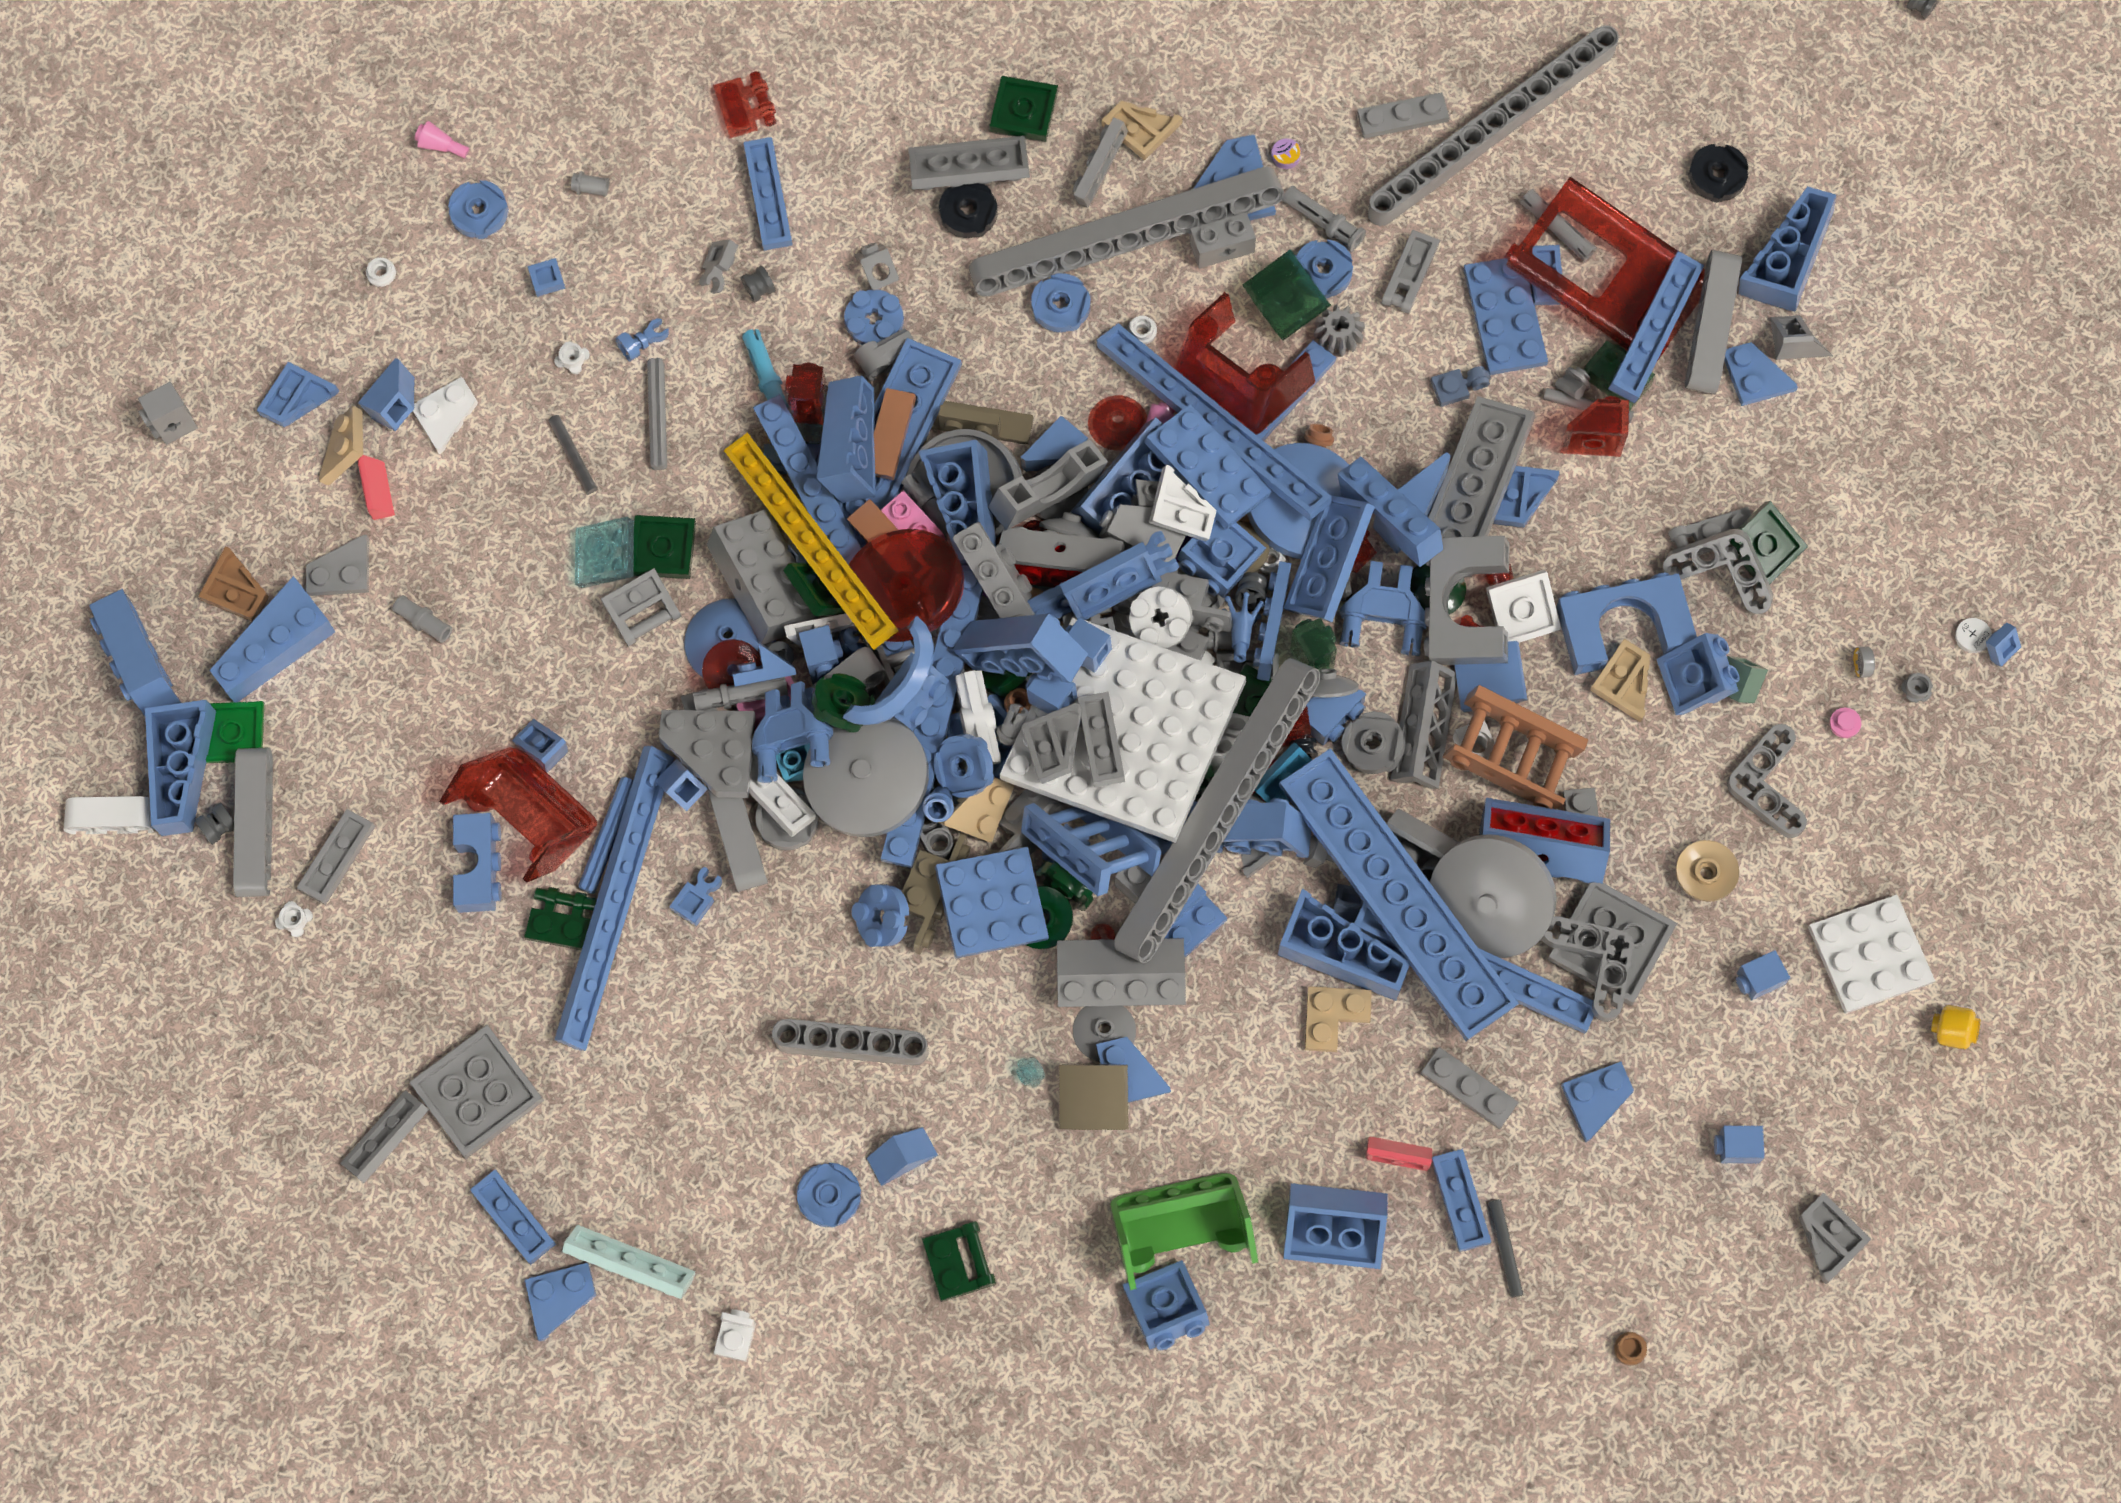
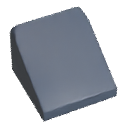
M1338 884L1333 910L1349 923H1354L1363 900L1352 886Z

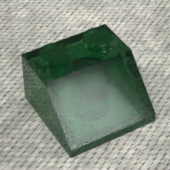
M1291 249L1243 284L1256 307L1282 341L1331 306L1307 268Z

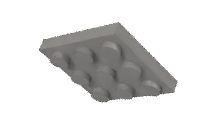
M1596 882L1589 884L1570 918L1623 930L1632 936L1634 950L1624 1002L1632 1006L1677 923L1612 887ZM1571 928L1569 934L1562 933L1563 935L1570 936L1567 941L1568 943H1572V938L1576 931L1574 928ZM1584 931L1579 934V941L1583 946L1591 947L1596 944V937L1593 933ZM1617 939L1615 943H1610V945L1615 946V954L1612 960L1619 961L1622 949H1627V947L1622 945V940ZM1553 948L1548 961L1596 986L1601 958ZM1609 968L1604 972L1606 981L1611 984H1617L1622 980L1621 973L1615 968Z
M488 1025L409 1082L466 1159L544 1101Z

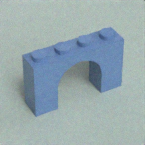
M1659 573L1651 577V579L1644 581L1630 579L1615 587L1601 585L1593 588L1591 592L1581 594L1579 591L1568 592L1559 598L1556 606L1574 675L1603 670L1605 668L1608 657L1599 628V620L1607 611L1615 607L1630 606L1645 612L1656 627L1663 655L1697 638L1679 573L1673 575Z

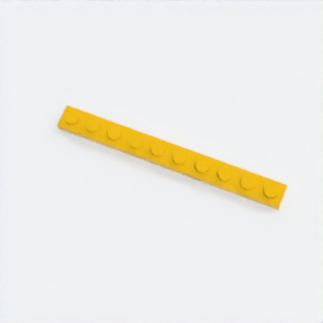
M748 432L724 449V452L873 650L896 634L898 629Z

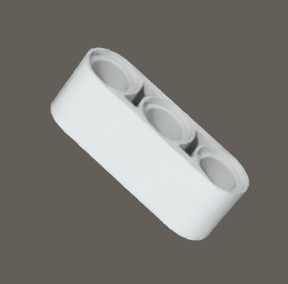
M150 797L68 798L65 804L63 830L69 834H76V831H86V834H107V831H117V834L138 833V830H148V833H153Z

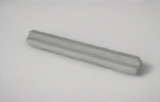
M651 358L647 361L650 465L653 470H664L667 468L664 363L661 358Z

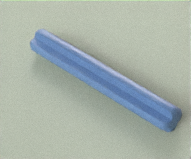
M622 777L618 783L578 885L583 892L590 894L596 892L611 854L633 780L630 778Z

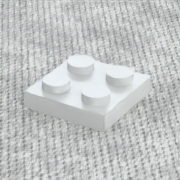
M1537 571L1486 587L1495 626H1504L1508 632V642L1517 641L1520 643L1561 630L1547 571Z

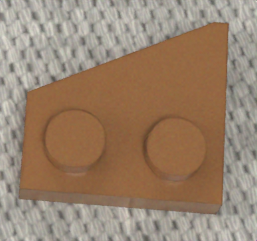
M226 546L198 596L203 602L251 622L261 613L269 598L265 590L253 578L233 551Z

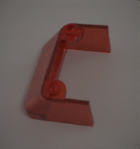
M1224 292L1191 322L1173 368L1257 435L1316 382L1310 355L1304 352L1285 371L1274 364L1268 363L1258 366L1249 374L1214 348L1211 344L1236 322L1230 297Z
M512 747L461 764L439 800L442 805H446L463 799L472 810L477 812H487L495 809L535 847L529 854L532 864L522 878L526 883L556 871L591 836L597 826L596 818L526 753Z

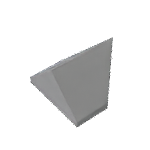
M1800 315L1770 317L1776 360L1833 356L1812 334Z

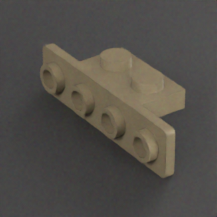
M944 401L943 405L940 406L939 413L931 429L947 432L958 429H972L984 432L997 440L1028 444L1034 419L1033 415Z
M960 833L949 860L919 850L902 890L909 906V914L924 919L913 945L916 954L921 955L924 947L929 949L935 935V931L931 930L935 919L941 920L945 913L935 866L968 858L971 846L967 845L968 840L965 834Z

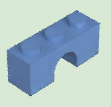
M1078 618L1073 626L1069 625L1065 631L1088 653L1081 666L1095 673L1112 650L1111 636L1085 620ZM1034 673L1029 678L1026 684L1028 701L1047 714L1073 704L1077 698L1076 684L1074 682H1061L1059 676H1052L1051 680H1043L1037 676V673Z
M491 813L453 815L454 847L458 853L471 852L478 855V863L471 872L453 875V906L458 913L496 911V901H501V884L496 882V871H501L500 852H496V841H501V826L499 822L496 823Z

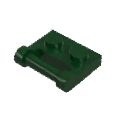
M978 1222L967 1223L961 1227L922 1239L941 1302L997 1284L994 1274H990L978 1235L981 1232ZM965 1237L978 1276L973 1281L968 1280L957 1244L958 1239Z

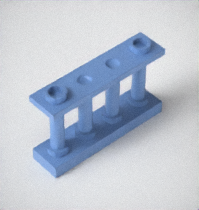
M1035 803L1024 806L1021 833L1097 896L1108 893L1111 874L1138 865L1152 877L1159 866L1162 849L1135 828L1075 806L1050 815ZM1078 818L1087 823L1071 830H1067L1061 825ZM1096 834H1100L1106 839L1090 846H1086L1080 841ZM1115 850H1120L1126 855L1110 862H1106L1099 857Z

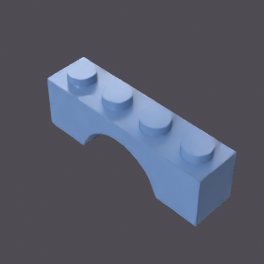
M1359 457L1337 474L1342 496L1352 500L1367 502L1375 506L1373 513L1390 530L1399 548L1419 567L1444 550L1440 528L1365 459Z

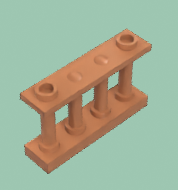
M1481 685L1475 687L1468 693L1464 702L1466 706L1472 708L1474 713L1461 746L1454 744L1444 752L1442 758L1450 761L1451 765L1455 768L1468 770L1532 802L1534 806L1558 809L1564 805L1566 799L1554 792L1567 759L1575 758L1585 751L1588 739ZM1485 717H1490L1501 725L1488 760L1472 752ZM1516 730L1527 736L1528 743L1517 771L1513 773L1499 765L1511 734ZM1540 744L1554 749L1556 753L1543 787L1527 780Z

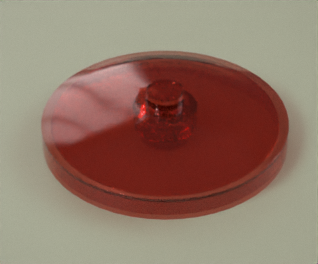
M901 529L883 534L862 547L849 563L850 568L898 629L896 634L886 640L888 642L913 640L907 627L916 616L927 625L930 633L936 630L953 614L963 595L965 579L958 555L946 540L925 530Z

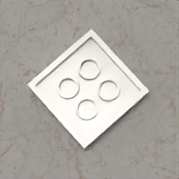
M1898 895L1808 926L1845 1014L1935 982Z

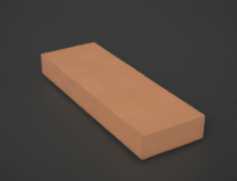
M886 388L874 430L875 477L894 481L916 401V395L913 393Z

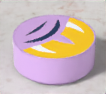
M1292 139L1277 141L1272 147V161L1282 169L1295 167L1301 157L1299 144Z

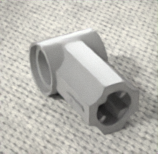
M905 328L878 343L876 341L867 342L855 351L854 357L870 381L877 380L875 377L882 373L888 374L906 339L914 340L910 332Z

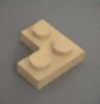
M1308 986L1305 1051L1337 1052L1339 1021L1370 1023L1372 990Z

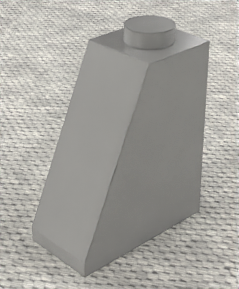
M1119 505L1111 511L1108 509L1103 515L1099 524L1103 528L1098 537L1102 539L1110 537L1123 541L1125 550L1141 542L1146 546L1152 534L1162 531L1166 540L1159 543L1158 547L1167 543L1170 545L1173 555L1165 559L1164 562H1168L1176 557L1186 535L1150 524L1149 520L1153 507Z

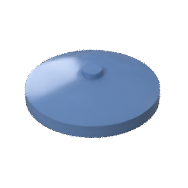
M1309 443L1287 444L1274 449L1329 495L1343 497L1337 474L1349 464L1339 455L1324 447ZM1273 491L1267 499L1247 513L1256 533L1271 548L1286 556L1302 559L1317 516L1309 521Z

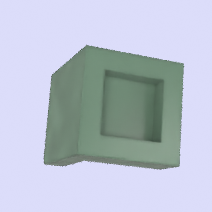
M1727 656L1729 665L1736 668L1740 677L1739 682L1736 683L1739 691L1728 697L1737 702L1755 703L1768 669L1746 658Z

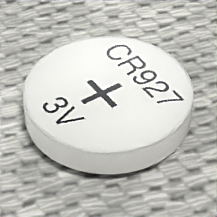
M1968 618L1958 625L1955 631V640L1964 651L1979 653L1987 648L1986 641L1990 638L1992 632L1984 621L1978 618Z

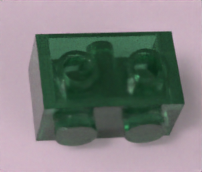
M1606 340L1585 365L1584 371L1591 378L1588 381L1589 383L1631 411L1652 386L1655 374L1651 372L1635 404L1609 390L1608 388L1626 354V350Z
M1321 618L1314 621L1306 619L1298 623L1292 631L1290 651L1295 660L1318 670L1334 669L1337 648L1334 644L1336 642L1335 634L1329 625H1324Z

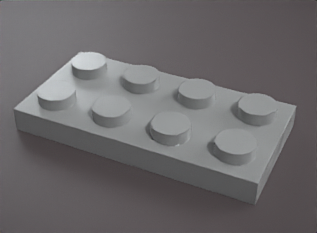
M1025 136L909 147L913 190H930L934 187H959L963 184H988L993 181H1017L1022 178H1030Z

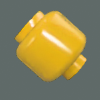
M1946 1005L1943 1007L1941 1014L1934 1013L1931 1032L1937 1033V1041L1940 1045L1963 1050L1968 1049L1971 1043H1977L1981 1019L1976 1018V1014L1972 1009Z

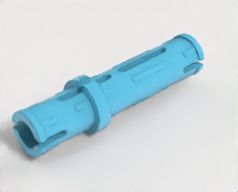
M758 329L746 331L742 335V339L760 383H758L760 391L764 393L767 400L780 394L787 408H789L781 388V378L774 371L760 331Z

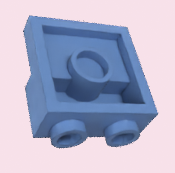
M1214 519L1210 539L1202 541L1192 538L1181 549L1177 559L1180 561L1179 567L1188 576L1195 574L1199 578L1209 581L1207 592L1210 595L1216 596L1219 594L1224 598L1241 580L1245 572L1264 553L1266 547L1239 524L1235 523L1226 530Z
M1704 633L1656 659L1676 715L1687 714L1706 703L1714 704L1739 691L1736 684L1740 680L1739 673L1735 667L1729 665L1726 656L1729 653L1728 643L1724 638L1719 637L1718 634Z
M1197 884L1165 938H1184V955L1186 957L1222 926L1228 918L1206 896V891Z
M1183 1260L1135 1279L1137 1289L1130 1290L1128 1283L1123 1284L1124 1292L1133 1309L1149 1350L1155 1347L1158 1350L1168 1349L1175 1343V1339L1184 1335L1190 1338L1197 1337L1205 1331L1206 1326L1210 1325L1206 1309Z

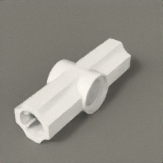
M982 670L968 671L956 675L955 683L961 704L960 719L964 734L983 738L987 743L993 765L1001 762V755L995 735L996 719L993 706L988 702Z

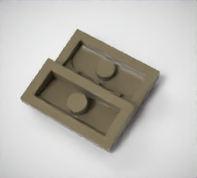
M1059 1065L1060 1129H1128V1065Z

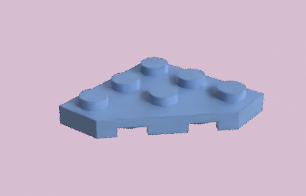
M1255 134L1226 140L1193 189L1264 167ZM1275 206L1249 213V220L1274 216L1276 214Z

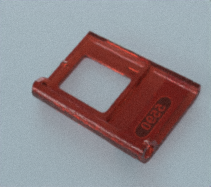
M1570 176L1525 239L1519 245L1513 243L1504 258L1508 260L1505 265L1506 267L1596 328L1616 344L1628 350L1678 250ZM1559 213L1568 215L1626 257V262L1598 298L1590 295L1532 253L1533 247ZM1704 268L1659 358L1699 303L1705 273Z

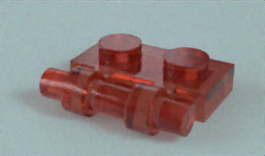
M754 71L749 75L751 84L745 87L741 77L713 85L730 138L758 131L755 122L758 119L763 118L767 127L777 123L774 103L769 100L767 94L769 91L767 82L762 79L759 71ZM756 96L759 105L751 109L748 98Z

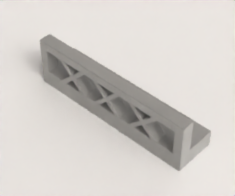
M1433 660L1410 664L1400 721L1406 745L1404 754L1398 761L1397 767L1392 770L1391 780L1397 783L1415 781L1428 788L1439 789L1444 759L1442 757L1446 747L1457 678L1456 672ZM1439 675L1446 678L1442 692L1438 684ZM1435 703H1437L1438 708L1440 710V716L1438 720H1436V717L1433 713V707ZM1431 731L1435 738V746L1433 749L1431 748L1430 743L1428 741L1429 733ZM1425 761L1428 762L1431 769L1429 777L1423 775Z

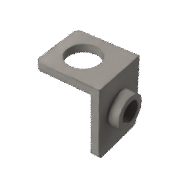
M871 243L860 249L861 252L855 254L856 260L862 264L872 290H877L899 280L889 251L884 245ZM878 263H884L889 268V274L883 280H877L872 275V269Z

